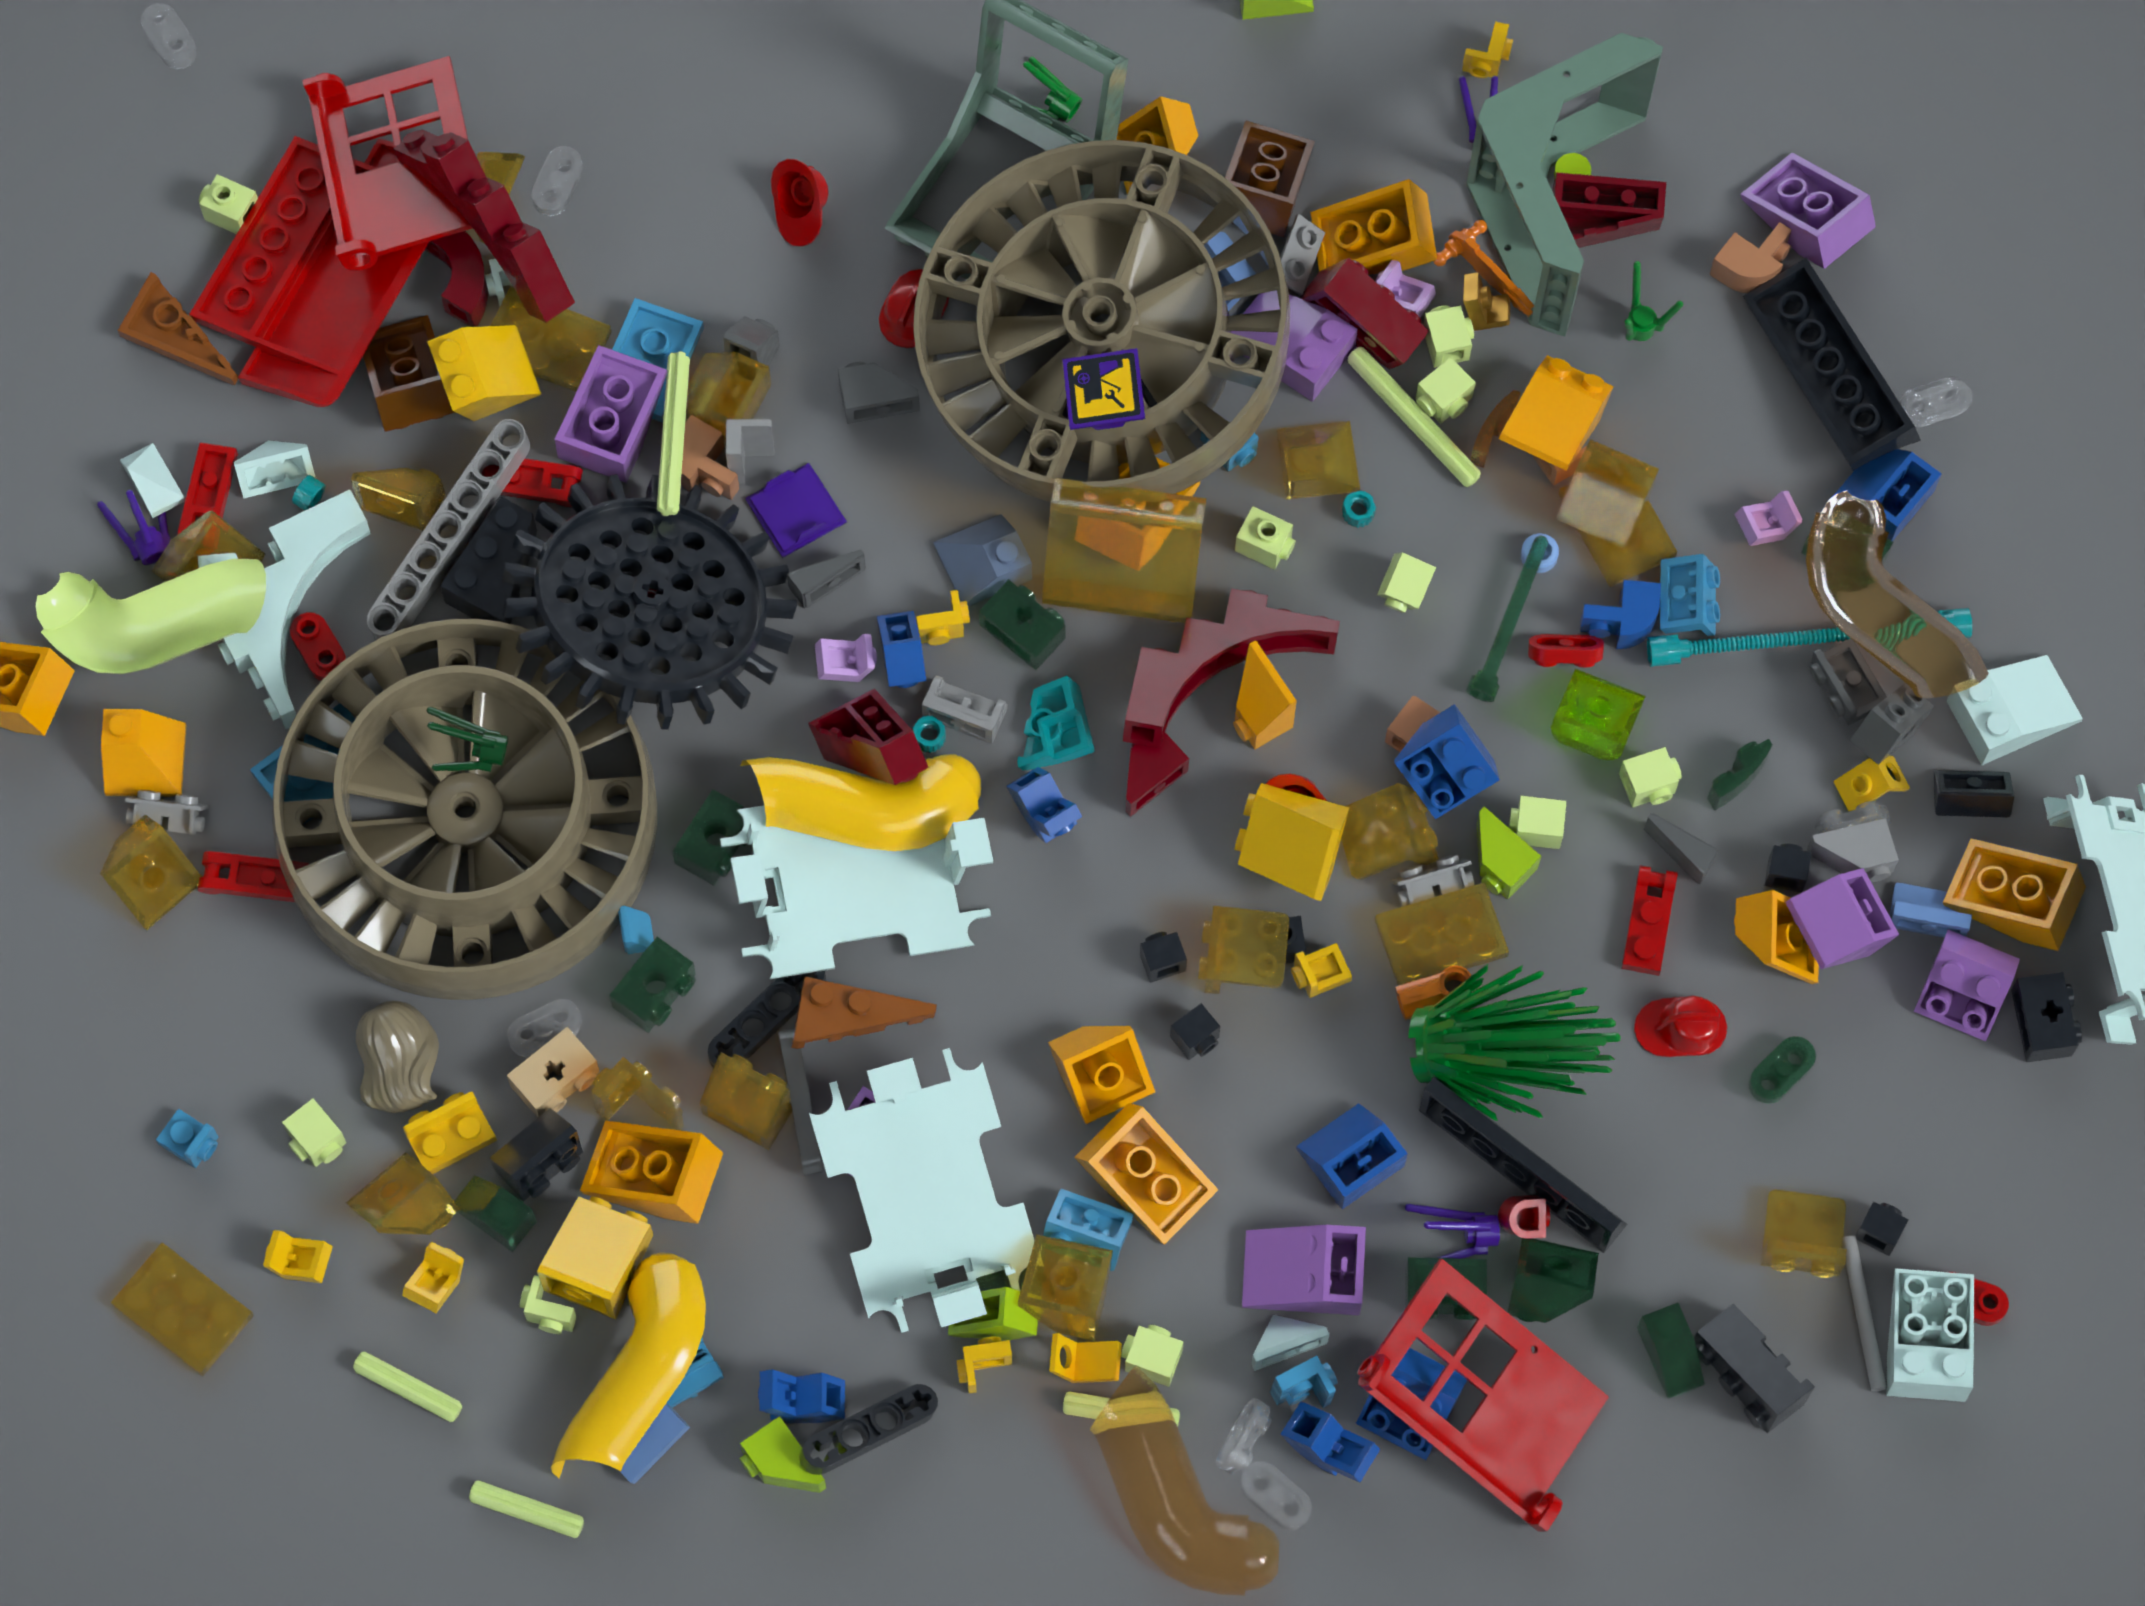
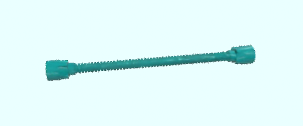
M1969 608L1939 610L1937 611V616L1929 617L1926 621L1922 619L1921 621H1902V623L1889 622L1888 624L1883 623V625L1882 623L1878 625L1869 624V626L1864 625V627L1863 625L1859 627L1856 625L1854 627L1846 626L1845 628H1826V630L1823 628L1821 630H1807V632L1805 630L1802 632L1793 631L1788 632V634L1787 632H1783V634L1779 632L1778 634H1764V636L1763 634L1759 636L1750 635V637L1747 635L1745 638L1744 636H1740V638L1736 636L1735 638H1721V640L1717 638L1716 640L1707 639L1706 641L1703 639L1702 641L1693 640L1692 642L1688 639L1679 640L1678 634L1647 637V657L1649 666L1654 667L1681 664V658H1689L1693 654L1721 653V651L1726 652V650L1727 652H1731V650L1735 652L1736 650H1750V648L1751 650L1755 648L1764 649V647L1767 649L1769 646L1770 648H1778V646L1783 647V645L1788 647V645H1807V643L1811 645L1812 643H1826V641L1827 643L1831 641L1844 642L1845 639L1848 640L1850 638H1853V640H1864V638L1877 639L1878 637L1883 638V636L1885 638L1888 636H1907V634L1910 636L1912 634H1926V632L1930 635H1939L1940 640L1971 638L1972 617Z

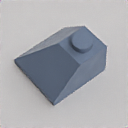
M1002 514L933 542L954 589L958 590L960 601H967L968 606L1032 580V562L1017 531Z

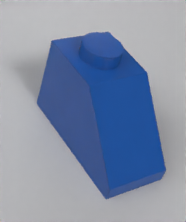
M914 611L877 616L889 687L910 688L917 685L918 682L927 681L921 638Z

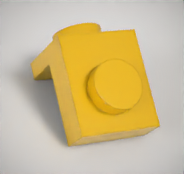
M1495 21L1488 52L1467 48L1464 54L1462 70L1469 72L1477 78L1498 76L1501 60L1509 61L1513 45V39L1507 38L1509 24Z
M958 590L950 591L952 611L916 616L921 643L928 642L929 645H942L949 642L950 639L964 637L963 624L970 623L967 601L959 600Z
M1337 943L1305 955L1303 951L1295 954L1294 967L1291 968V973L1299 989L1305 988L1309 998L1352 981V974Z
M274 1230L270 1243L266 1248L263 1266L283 1279L322 1283L333 1246L325 1241L293 1238L283 1231Z
M430 1242L426 1247L423 1262L405 1284L402 1296L437 1313L459 1284L464 1259L451 1249L443 1248L434 1242Z
M986 1337L978 1340V1345L963 1347L964 1359L956 1360L959 1383H967L969 1393L977 1392L974 1370L1012 1365L1010 1340L1001 1341L1000 1337Z

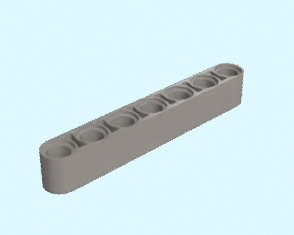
M504 419L493 428L369 610L367 625L376 640L401 629L411 627L528 455L530 441L523 425L519 421ZM511 434L520 436L519 442L516 445H502L503 440ZM489 465L499 466V470L494 476H482L485 467ZM469 495L479 497L474 506L470 508L461 506L462 500ZM445 527H458L453 537H440L441 531ZM433 556L437 558L433 567L429 569L419 568L420 562L425 557ZM406 587L416 588L412 598L408 600L398 598L402 589ZM382 619H395L391 629L387 631L378 630V624Z

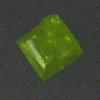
M1575 669L1550 727L1552 734L1560 743L1599 759H1618L1623 754L1646 696Z

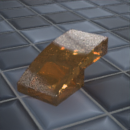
M1511 391L1496 405L1487 417L1472 450L1470 461L1475 466L1485 467L1493 436L1500 437L1502 430L1519 402L1520 391Z

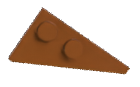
M150 272L118 329L119 336L235 386L238 381V375L231 368L230 363L222 354L220 355L209 341L207 335L192 317L187 315L178 300L172 297L162 285L159 277L155 273Z
M805 977L802 984L791 1048H804L805 1043L828 1039V1042L841 1040L845 1036L856 1037L884 1031L888 1025L907 1022V1025L922 1023L925 1019L934 1018L937 1004Z

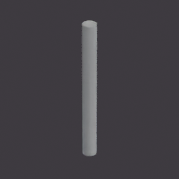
M1846 1236L1841 1238V1244L1871 1391H1881L1887 1387L1856 1236Z

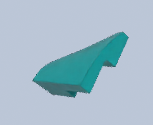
M1064 676L1033 689L1030 702L1032 713L1026 721L1024 734L1028 737L1023 757L1018 756V768L1024 771L1035 769L1036 767L1051 766L1095 752L1080 686L1070 677Z

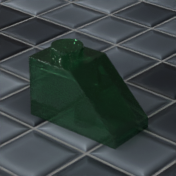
M476 1175L473 1176L450 1205L451 1208L511 1252L515 1250L537 1222L530 1207L501 1186Z
M1677 1302L1643 1315L1637 1330L1667 1399L1704 1386L1705 1382L1694 1337L1679 1303Z

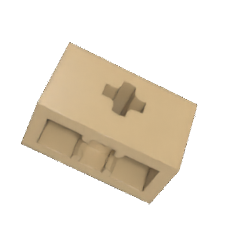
M566 1027L507 1074L510 1087L538 1118L549 1108L556 1113L559 1112L566 1105V1098L577 1089L579 1092H582L590 1087L597 1079L596 1074L600 1071L597 1060L572 1031ZM555 1072L557 1075L562 1074L563 1078L558 1081L554 1077L550 1078L549 1074Z

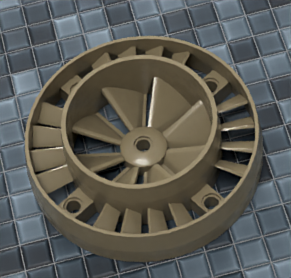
M1123 140L1089 141L1047 150L1015 164L984 184L964 202L937 238L926 260L919 281L914 309L915 349L921 374L936 409L960 444L984 468L1006 484L1041 500L1078 508L1111 509L1156 501L1194 485L1224 465L1244 446L1268 413L1278 392L1285 370L1290 334L1288 286L1279 252L1269 229L1245 195L1218 172L1188 155L1157 145ZM1120 181L1133 182L1126 199H1118ZM1093 184L1095 199L1082 200L1080 185ZM1151 184L1161 186L1154 191L1146 190ZM1176 191L1189 194L1214 208L1194 232L1168 214ZM1053 195L1057 208L1047 212L1041 199ZM1014 214L1024 226L1018 232L1007 221ZM1231 222L1246 234L1213 258H1211L1204 247V244ZM981 242H984L998 253L993 262L970 255ZM1257 253L1261 254L1269 268L1224 287L1221 286L1218 276L1219 271ZM1072 263L1083 281L1078 286L1063 269ZM962 274H971L966 281H956ZM1277 290L1280 309L1229 315L1227 300ZM1029 296L1064 306L1062 315L1016 316ZM947 297L976 305L977 321L941 320ZM1099 315H1110L1104 322H1094L1095 318ZM1231 331L1278 332V336L1274 346L1233 334ZM1067 333L1071 341L1014 392L1006 379L1005 362ZM1137 348L1141 379L1157 402L1155 406L1150 408L1143 398L1145 419L1125 422L1123 427L1096 430L1093 427L1070 430L1069 419L1062 415L1067 404L1062 359ZM981 349V352L937 360V355ZM1239 356L1250 357L1244 364L1233 363ZM992 377L991 380L945 401L944 395ZM1227 380L1256 388L1248 403L1233 421L1228 422L1213 411ZM1005 404L1002 410L970 436L965 433L970 427ZM1197 428L1210 440L1199 449L1188 438ZM1024 429L1031 437L1019 467H1015L998 457L1019 432ZM1045 448L1054 452L1050 456L1040 455ZM1167 451L1172 464L1160 468L1155 455ZM1069 459L1089 463L1087 482L1061 480ZM1118 464H1129L1130 478L1119 479Z
M449 619L415 625L381 637L345 659L319 683L295 716L285 737L277 763L272 811L275 847L283 875L296 905L318 937L341 959L356 970L380 983L420 996L449 1000L485 999L527 990L569 970L599 947L620 924L618 914L620 907H631L648 874L657 834L658 803L653 768L638 726L631 715L625 725L618 724L616 709L620 698L599 689L594 694L592 701L584 709L576 707L579 689L584 683L583 680L555 707L546 696L565 673L558 679L545 685L541 681L544 667L548 662L556 658L548 646L544 645L530 651L518 653L516 649L518 636L530 631V629L500 621ZM476 645L500 647L495 670L477 666ZM438 648L439 667L421 671L411 676L407 675L400 658ZM527 653L543 658L530 684L517 678ZM369 673L373 674L384 690L377 696L362 679ZM603 697L614 711L574 736L567 723ZM337 700L353 713L356 719L351 723L329 706ZM464 705H472L471 723L508 736L503 765H493L491 772L482 770H469V773H465V770L433 771V764L465 762L464 740L431 730L427 727V724L434 722L463 731L464 729L430 715L426 710L428 707H434L463 719ZM395 729H398L440 783L434 787L383 744L385 737ZM629 732L635 745L642 776L588 780L582 751ZM308 734L339 748L338 755L304 743L305 735ZM470 742L469 762L479 761L478 757L472 756L473 742ZM288 775L334 783L333 798L284 802ZM350 794L427 808L428 816L352 822L349 805ZM617 795H623L629 799L626 804L620 807L612 806L609 803L610 799ZM465 806L475 809L474 814L467 818H461L456 815L458 810ZM315 817L322 820L321 824L315 829L303 827L309 818ZM640 822L636 836L592 829L593 825ZM432 836H435L439 841L403 881L382 868ZM497 840L500 844H502L508 851H510L516 858H518L524 865H526L528 869L525 871L500 846H498L495 843V841ZM343 844V851L297 870L294 869L288 848ZM588 847L627 861L620 875L616 876L583 861ZM461 853H468L469 892L455 893ZM353 876H356L357 880L323 906L319 907L315 902ZM573 879L602 898L601 902L592 911L566 891ZM376 902L379 905L378 908L353 937L347 931ZM549 906L569 928V931L559 938L555 937L540 915ZM403 922L408 925V928L395 957L386 954ZM518 926L529 949V953L493 963L492 934L507 931ZM435 934L453 937L454 967L428 965ZM476 951L483 954L482 960L476 964L464 962L465 956L470 952Z

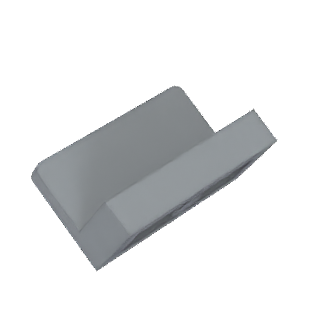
M770 419L726 420L728 469L738 474L739 484H745V456L775 455L772 420Z

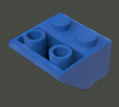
M1896 449L1855 469L1832 496L1831 501L1891 544L1934 493L1942 473L1913 452Z
M1455 704L1424 722L1394 759L1396 766L1435 819L1500 780L1495 760Z
M1359 1103L1296 1146L1297 1151L1341 1209H1344L1405 1166L1408 1155L1387 1125Z
M1409 1348L1391 1376L1419 1399L1423 1400L1445 1366ZM1454 1371L1430 1408L1447 1421L1467 1380ZM1369 1394L1356 1424L1427 1460L1434 1446Z

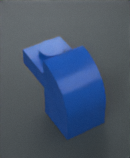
M1624 580L1620 591L1619 607L1584 604L1580 619V632H1588L1589 635L1598 638L1617 635L1616 649H1627L1639 645L1650 635L1654 628L1660 607L1661 583Z
M1036 767L1006 786L1019 811L1035 834L1044 843L1069 832L1078 824L1076 821L1083 817L1075 803L1063 798L1050 772L1040 767Z
M773 1369L760 1371V1387L758 1389L759 1411L769 1413L770 1420L773 1421L779 1416L784 1423H823L845 1419V1380L825 1373L795 1377Z
M1302 1401L1281 1432L1282 1437L1289 1445L1314 1465L1334 1476L1339 1473L1359 1483L1380 1451V1448L1374 1442L1343 1429L1331 1414Z

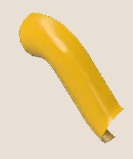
M945 754L932 759H925L929 768L920 772L913 780L901 782L897 785L793 759L765 757L742 760L740 765H751L757 777L765 806L766 827H779L867 849L902 851L923 848L946 838L952 823L966 821L979 808L978 799L981 796V778L978 771L970 761L955 754Z
M661 1252L645 1258L637 1266L627 1292L628 1302L635 1318L632 1334L564 1433L551 1465L552 1473L560 1478L565 1460L580 1459L594 1461L621 1471L627 1458L683 1380L696 1356L705 1328L706 1302L702 1281L695 1264L675 1254Z

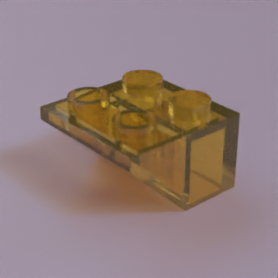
M737 352L705 353L688 383L685 423L693 415L722 432L723 440L726 441V420L754 419L771 387L770 367Z
M1590 439L1574 472L1556 520L1625 549L1655 486L1659 468Z
M721 1052L701 1098V1112L703 1115L769 1150L792 1113L790 1092L786 1088L787 1083L772 1073H767L765 1076L752 1069L753 1065L748 1060L739 1055L733 1054L732 1057H729Z

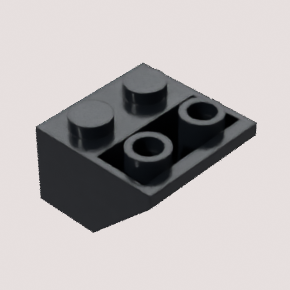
M549 1108L493 1154L490 1160L495 1171L524 1202L530 1196L536 1198L550 1186L549 1180L560 1171L566 1173L574 1168L580 1161V1155L583 1153L577 1130L554 1110Z

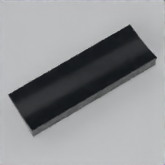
M1807 258L1743 296L1748 307L1852 471L1886 453L1921 441L1913 422Z
M1435 1077L1425 1087L1419 1109L1422 1114L1526 1194L1545 1198L1552 1214L1600 1251L1605 1253L1626 1227V1222L1485 1114L1468 1104Z

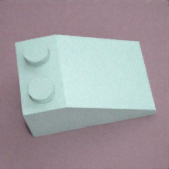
M2048 655L1982 672L1955 684L1947 699L1951 711L1981 765L2083 720Z

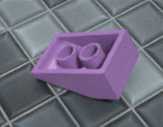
M1794 153L1788 155L1741 193L1742 200L1773 230L1779 222L1790 228L1792 231L1788 244L1791 245V248L1800 256L1807 258L1823 269L1876 227L1869 194Z
M1277 290L1258 294L1243 314L1280 309ZM1289 294V345L1285 370L1281 381L1313 402L1348 358L1349 354L1355 349L1358 329L1328 309ZM1231 331L1233 334L1274 346L1278 336V332Z
M598 345L555 437L558 458L609 477L610 475L617 474L620 481L627 483L642 450L667 376V369Z

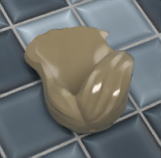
M386 1001L367 1011L360 1019L356 1030V1044L364 1063V1076L360 1087L361 1100L368 1107L389 1113H402L417 1109L424 1103H429L430 1100L436 1099L437 1095L430 1086V1078L437 1060L439 1042L437 1034L428 1020L414 1006L401 1001Z

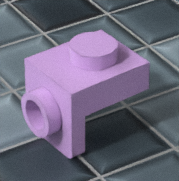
M1391 260L1386 269L1378 274L1375 281L1378 285L1380 284L1390 289L1395 295V300L1402 307L1415 312L1419 317L1423 315L1436 296L1434 285L1403 275L1400 262L1396 260Z
M1781 491L1770 502L1743 506L1734 514L1750 546L1784 540L1802 523V517L1789 491Z
M862 634L856 641L820 639L815 643L818 679L860 682L875 668L877 652L872 645L871 634Z

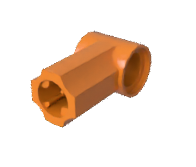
M1454 965L1445 968L1439 974L1396 986L1395 992L1404 1019H1411L1416 1008H1424V1006L1438 1003L1450 993L1445 988L1447 982L1458 980L1463 983L1471 977L1470 972L1462 966Z

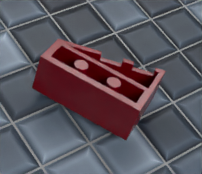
M1557 172L1552 192L1578 248L1659 230L1664 219L1667 182Z
M1350 258L1320 270L1299 297L1328 309L1357 328L1356 346L1364 347L1375 360L1389 370L1404 364L1429 332L1421 324L1422 320L1415 312L1402 307L1395 300V295L1390 289L1383 285H1378L1368 275V270L1361 263Z
M875 688L808 723L823 759L892 785L911 781L920 772L929 768L913 730Z

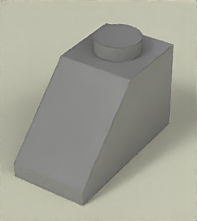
M1886 818L1812 835L1807 847L1808 852H1812V857L1841 873L1864 868L1871 882H1878L1890 877L1899 861Z

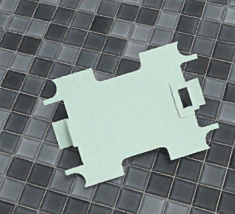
M2077 775L2075 779L2079 792L2078 798H2075L2072 794L2066 795V799L2043 798L2048 815L2047 820H2049L2050 826L2075 829L2082 859L2093 860L2098 867L2113 923V931L2102 932L2118 997L2124 995V993L2130 996L2129 999L2107 1006V1009L2099 1011L2107 1043L2132 1045L2136 1043L2130 1017L2138 1014L2139 1020H2145V993L2141 994V991H2145V784L2137 785L2143 810L2140 811L2136 809L2133 799L2108 796L2092 803L2084 775ZM2124 811L2126 817L2119 819L2117 812Z
M763 805L738 809L737 812L743 819L742 831L736 836L720 839L721 847L746 843L748 845L752 844L753 855L731 858V866L739 904L753 902L756 918H766L770 937L766 945L742 948L741 952L742 957L754 955L765 957L772 966L770 979L835 969L832 948L836 944L894 934L902 935L907 941L909 956L974 946V943L968 936L969 924L976 919L991 916L989 908L960 913L954 885L959 884L966 867L993 863L985 818L954 822L945 840L942 839L926 847L902 851L867 849L779 827H766L765 806ZM765 879H774L779 906L765 907L768 900Z
M950 1048L942 1050L950 1081L921 1089L913 1058H909L867 1071L875 1103L845 1111L838 1084L835 1081L829 1083L833 1095L830 1109L818 1115L809 1113L827 1177L843 1173L851 1174L854 1177L872 1237L870 1246L866 1249L850 1253L868 1318L877 1311H889L896 1316L901 1333L909 1331L902 1308L904 1306L902 1300L931 1292L940 1326L944 1327L987 1314L976 1278L1004 1270L1006 1276L1008 1275L1011 1288L1020 1291L1018 1283L1020 1273L1029 1266L1042 1267L1024 1203L1009 1207L1000 1206L996 1201L979 1139L984 1132L999 1128L1001 1124L983 1062L973 1070H963L955 1064ZM964 1265L968 1280L937 1288L934 1273Z

